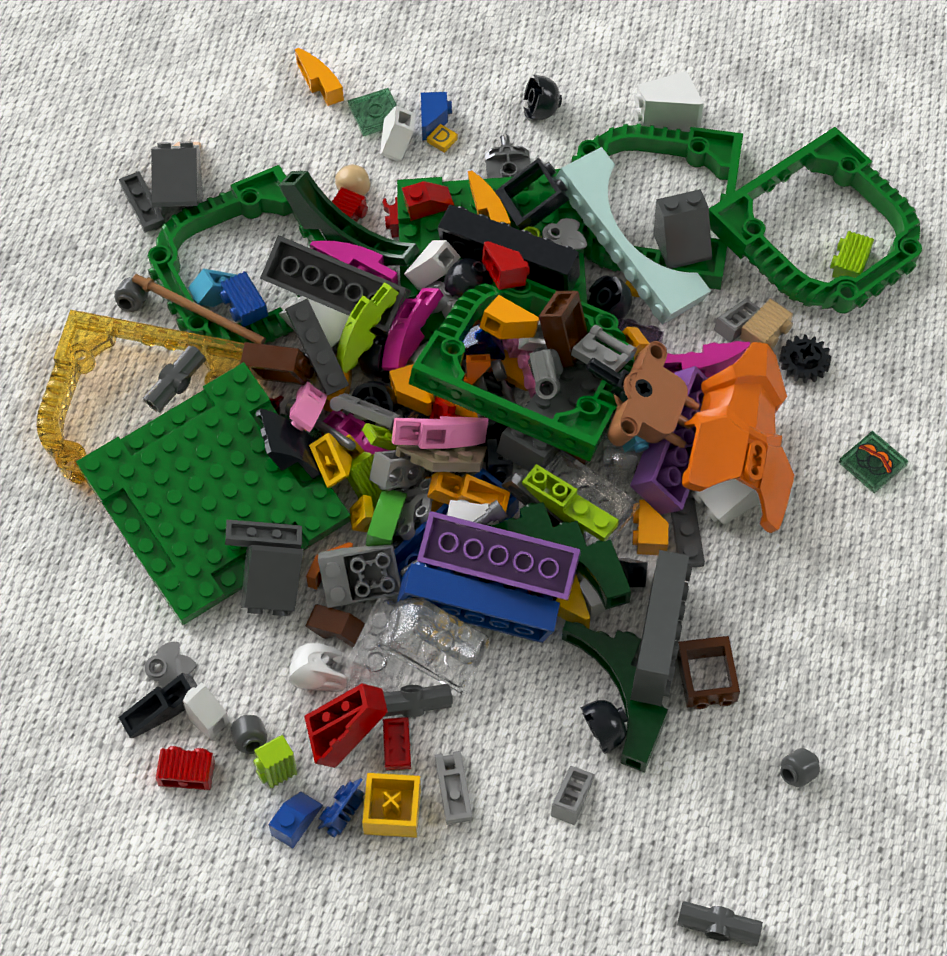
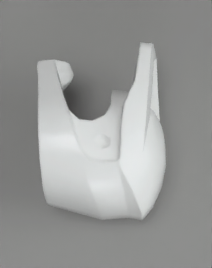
M319 643L300 646L295 650L289 667V682L295 687L306 690L343 691L347 685V677L344 674L333 671L328 666L334 662H341L342 652ZM323 654H326V655L329 656V657H326V658L321 659V656H322Z

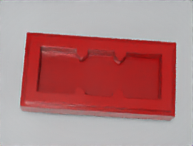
M409 718L383 719L385 771L411 769Z

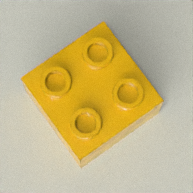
M367 773L362 820L364 835L417 838L421 795L420 776Z

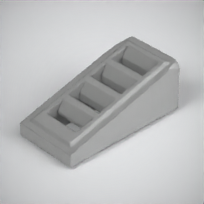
M746 298L717 318L714 331L728 342H732L741 335L743 325L760 308Z
M570 766L553 801L551 816L575 825L595 774ZM575 778L577 780L585 782V784L582 785L580 783L571 781V779ZM570 787L572 789L580 791L581 793L569 790L567 788ZM564 796H565V797H567V798H570V799H572V800H575L576 803H575V802H572V801H569V800H566V799H563V798H564Z

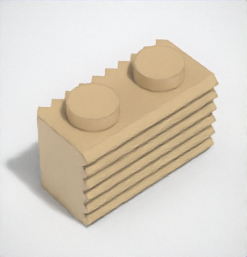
M770 298L743 325L740 338L745 342H750V344L752 342L766 343L772 349L777 344L778 337L782 333L787 334L792 328L793 313Z

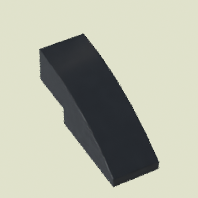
M181 673L165 687L157 686L118 718L129 738H135L186 710L183 703L184 697L191 688L197 687L193 677Z

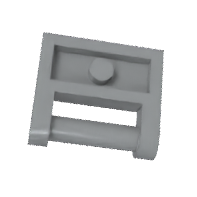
M595 324L590 332L573 347L571 355L586 364L592 358H595L616 372H619L633 358L637 348L631 344L626 345L602 331V327ZM596 340H600L601 342L607 344L608 346L612 347L613 349L617 350L622 354H617L616 352L610 350L604 345L598 343Z

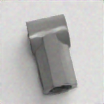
M551 349L529 353L536 383V394L542 399L553 398L559 393L560 382L557 379ZM544 381H549L553 384L554 390L551 394L543 391L542 384Z

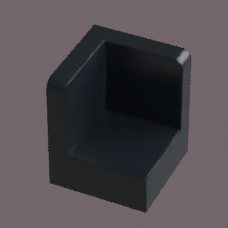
M618 558L629 587H645L648 562L630 558Z

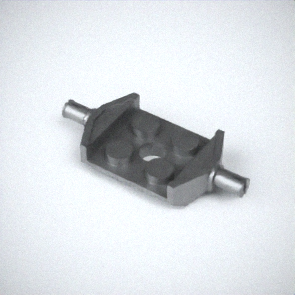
M506 134L505 140L504 135H501V147L491 148L485 153L487 179L514 177L531 164L529 150L523 146H512L510 144V136ZM513 169L515 172L507 174L504 170Z

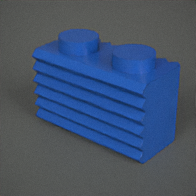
M243 271V273H239L221 282L222 291L219 292L220 297L225 305H230V313L235 322L239 321L245 327L268 316L267 305L247 272Z

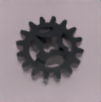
M804 334L803 339L796 335L793 342L788 339L786 346L781 348L779 362L782 363L781 370H787V377L794 375V381L796 382L799 378H802L804 383H807V380L810 378L813 382H816L817 376L824 378L825 372L829 371L832 356L829 355L830 349L823 348L824 341L817 343L815 336L810 340L806 334Z

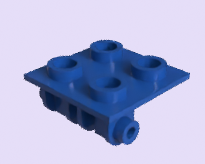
M362 778L354 782L349 781L346 786L342 785L333 797L336 801L331 807L327 806L319 817L321 823L317 827L318 829L327 827V833L334 838L337 834L341 835L348 824L347 822L351 820L346 813L353 816L364 801V792L357 789L363 780Z

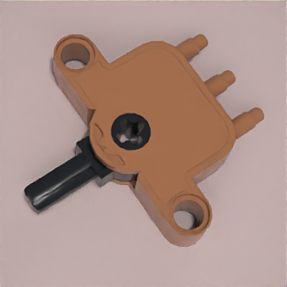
M653 341L641 350L636 356L631 372L624 369L618 373L595 358H592L586 366L589 372L613 386L611 393L614 394L617 408L607 432L608 439L613 445L623 446L636 435L649 443H658L665 439L680 448H684L686 442L674 434L673 431L677 424L687 429L692 428L684 425L688 421V418L681 415L684 405L695 411L698 410L700 405L694 399L687 396L688 389L685 382L679 376L663 367L667 358V349L661 342Z

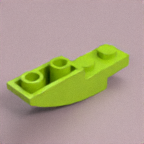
M385 282L371 300L365 296L360 298L344 326L336 359L345 373L352 370L357 365L361 354L372 346L373 339L376 336L369 330L380 322L383 312L396 301V296L399 292Z
M537 464L522 481V485L540 503L544 502L545 507L562 521H577L582 534L588 532L597 539L606 541L619 525L617 518L577 494L578 489Z

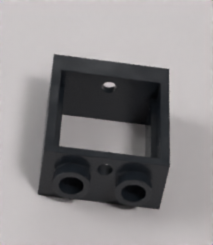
M537 158L495 191L513 221L521 230L526 227H534L570 200L565 193L568 188L561 179L557 180L554 176L557 173L550 162L544 163L540 158ZM544 174L556 193L525 215L514 197Z

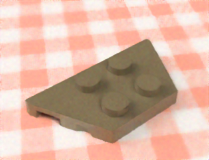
M397 445L396 456H411V463L422 466L431 472H480L484 458L487 455V446L447 449H420L418 445Z

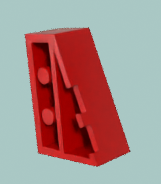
M361 683L304 716L315 764L333 768L337 767L388 713L382 688Z

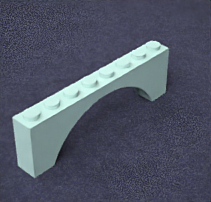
M600 147L562 167L555 178L557 180L561 179L568 190L565 193L570 199L571 206L578 212L585 225L591 229L598 242L603 245L613 262L618 265L625 278L631 282L640 298L646 302L653 315L663 325L702 302L711 290L698 273L680 272L661 266L640 253L626 239L614 220L608 200V183L615 164L604 149Z

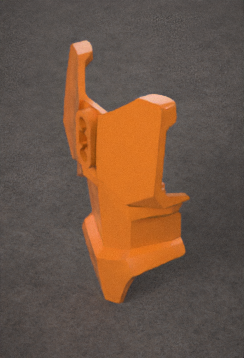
M752 342L733 365L701 383L704 397L700 412L695 413L690 420L684 423L687 427L695 426L696 433L689 466L683 473L682 485L687 489L701 492L728 480L736 479L757 491L763 514L760 525L765 531L773 533L779 530L782 524L794 480V473L782 447V435H777L775 432V413L787 398L777 357L773 350L766 343Z

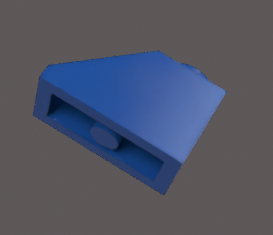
M447 92L421 93L422 141L427 140V137L440 124L444 126L448 123V114H452V101H447Z
M299 792L282 804L268 824L271 836L294 848L323 807V804L305 793Z

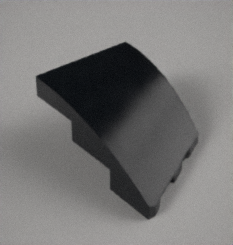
M262 408L256 411V416L264 424L261 434L265 442L267 455L281 471L299 462L312 479L321 474L309 447L310 444L316 441L305 430L300 431L291 424L292 421L274 412Z

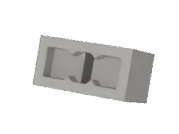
M396 450L375 452L369 480L385 491H391L393 488L399 487L409 489L411 486L420 485L425 468L411 463V456H396Z

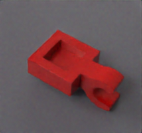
M395 197L393 205L387 204V199L384 198L382 201L383 209L389 214V216H385L386 230L391 229L392 238L399 237L397 197Z
M435 397L430 419H440V416H463L455 414V405L445 399Z

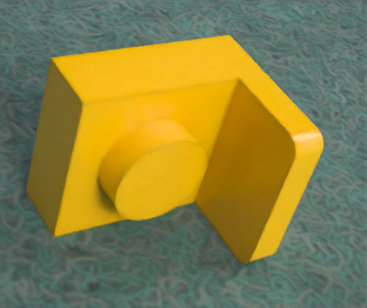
M362 495L349 508L351 526L353 531L368 532L375 508L372 504V496Z

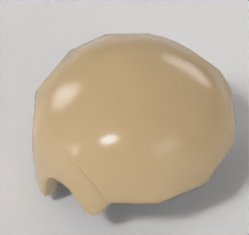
M354 164L344 166L335 176V184L338 191L341 187H344L364 196L370 190L368 173L361 166Z

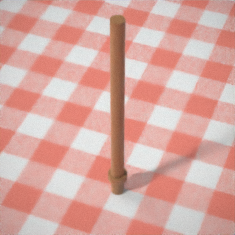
M138 274L133 276L132 282L142 286V289L146 292L152 291L254 343L264 344L266 341L265 337L154 283V279L150 277L144 278Z

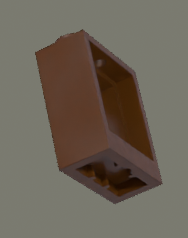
M556 291L539 315V320L547 349L556 350L563 368L574 366L578 359L571 355L572 349L588 334L579 292Z
M248 342L244 344L240 364L244 362L258 380L305 385L307 381L310 382L314 375V369L308 357L299 348Z
M729 636L679 641L677 659L687 708L704 709L714 704L730 706L738 702L740 689ZM723 656L730 687L694 691L688 660Z

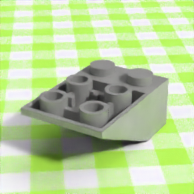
M393 544L340 548L318 553V563L328 608L399 595L401 583Z

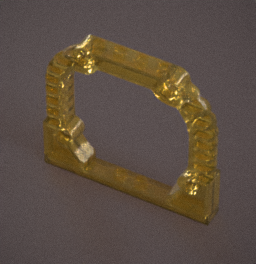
M70 309L53 358L55 365L38 409L36 425L39 439L46 452L56 461L61 474L65 478L76 484L87 483L76 464V461L86 456L87 453L79 443L65 440L63 430L65 417L81 374L90 373L96 365L95 357L114 346L117 338L141 342L146 346H163L172 351L176 349L185 351L188 346H194L206 358L204 364L209 369L204 380L206 385L240 364L245 343ZM86 356L84 359L78 360L80 357ZM74 461L72 465L65 466L68 462Z

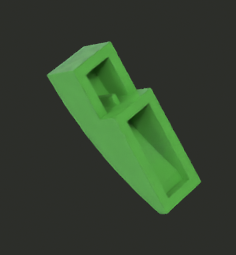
M382 490L367 532L366 546L391 545L393 543L407 493L395 490Z

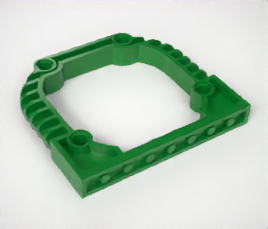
M638 123L637 125L623 124L621 127L609 128V131L600 136L598 134L593 140L582 141L578 147L577 156H572L573 162L602 147L608 156L622 151H643L685 157L689 165L693 167L705 166L718 179L727 180L726 193H721V201L735 192L743 133L690 127V132H684L681 129L669 130L668 127H663V129L655 128L654 125L647 127L641 126L642 124ZM582 219L583 236L587 242V246L584 248L586 259L599 265L602 269L604 267L611 269L613 272L621 271ZM711 238V260L673 268L672 270L698 273L709 289L721 290L727 245L720 239ZM634 246L653 262L666 267L659 249Z
M833 127L709 208L710 230L740 259L747 257L749 263L752 266H756L759 272L765 275L768 281L778 288L780 293L786 294L790 300L803 303V306L807 307L822 306V309L833 308L841 314H846L856 307L861 308L868 302L870 297L880 295L887 285H894L901 275L911 273L916 267L915 263L922 252V246L919 242L921 235L920 220L916 215L915 208L911 207L906 197H902L899 194V190L889 185L890 182L887 179L880 177V173L870 167L873 161L836 127ZM805 166L810 172L832 176L834 182L839 186H852L888 220L895 230L896 237L887 252V256L856 278L839 276L829 283L810 278L797 269L764 236L765 224L761 220L754 218L753 200L765 192H771L777 184L786 182L792 174Z
M276 165L231 184V191L221 192L219 196L209 197L206 199L207 201L199 203L198 206L185 207L178 214H173L171 219L161 227V231L156 239V246L148 252L151 266L148 272L150 277L154 279V282L157 281L160 286L193 301L179 276L181 265L177 252L185 240L196 233L240 215L248 219H255L261 216L263 212L287 216L292 213L300 225L299 230L302 237L308 238L309 247L312 241L326 240L320 230L303 228L279 187V184L287 176L280 165ZM170 300L166 303L171 315L176 314L178 318L176 323L181 332L185 331L190 341L195 344L207 342L215 348L219 346L226 348L228 351H234V349L242 350L245 342L254 343ZM281 307L268 312L267 317L245 326V328L265 337V343L273 342L277 338L285 337L288 333L294 331L279 315L283 311Z
M526 278L525 286L499 290L495 283L492 286L480 284L474 289L466 291L458 298L439 330H435L412 366L409 384L590 462L617 408L614 394L611 393L612 385L602 380L593 396L580 397L577 400L575 409L556 413L554 418L550 419L464 382L465 373L461 368L465 352V345L462 342L473 324L483 315L484 310L498 295L539 316L556 290ZM581 301L588 333L596 324L602 327V331L629 345L626 342L624 333L617 328L619 322L614 315ZM596 340L598 343L604 345L605 347L616 352L617 354H622L617 350L613 349L612 347L608 346L607 344L601 342L600 340ZM634 356L618 373L624 369L631 372L635 361Z

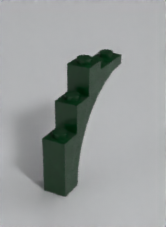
M291 171L279 184L280 189L303 228L320 229L327 241L350 243L383 255L385 266H407L419 252L415 243L399 242L383 237L355 222L328 199L308 171Z
M544 502L538 504L530 503L520 508V517L517 519L509 518L503 521V523L487 525L580 549L581 554L576 571L586 578L597 592L605 610L630 603L631 590L612 541L599 540L587 546L577 521L562 522L553 527Z
M566 621L562 629V640L580 648L594 658L609 674L619 691L625 708V714L628 718L627 735L621 755V764L645 773L666 722L668 709L664 708L662 704L658 706L630 700L636 666L633 665L640 650L641 638H638L632 632H622L620 630H617L615 637L612 638L603 631L596 632L586 628L581 623Z

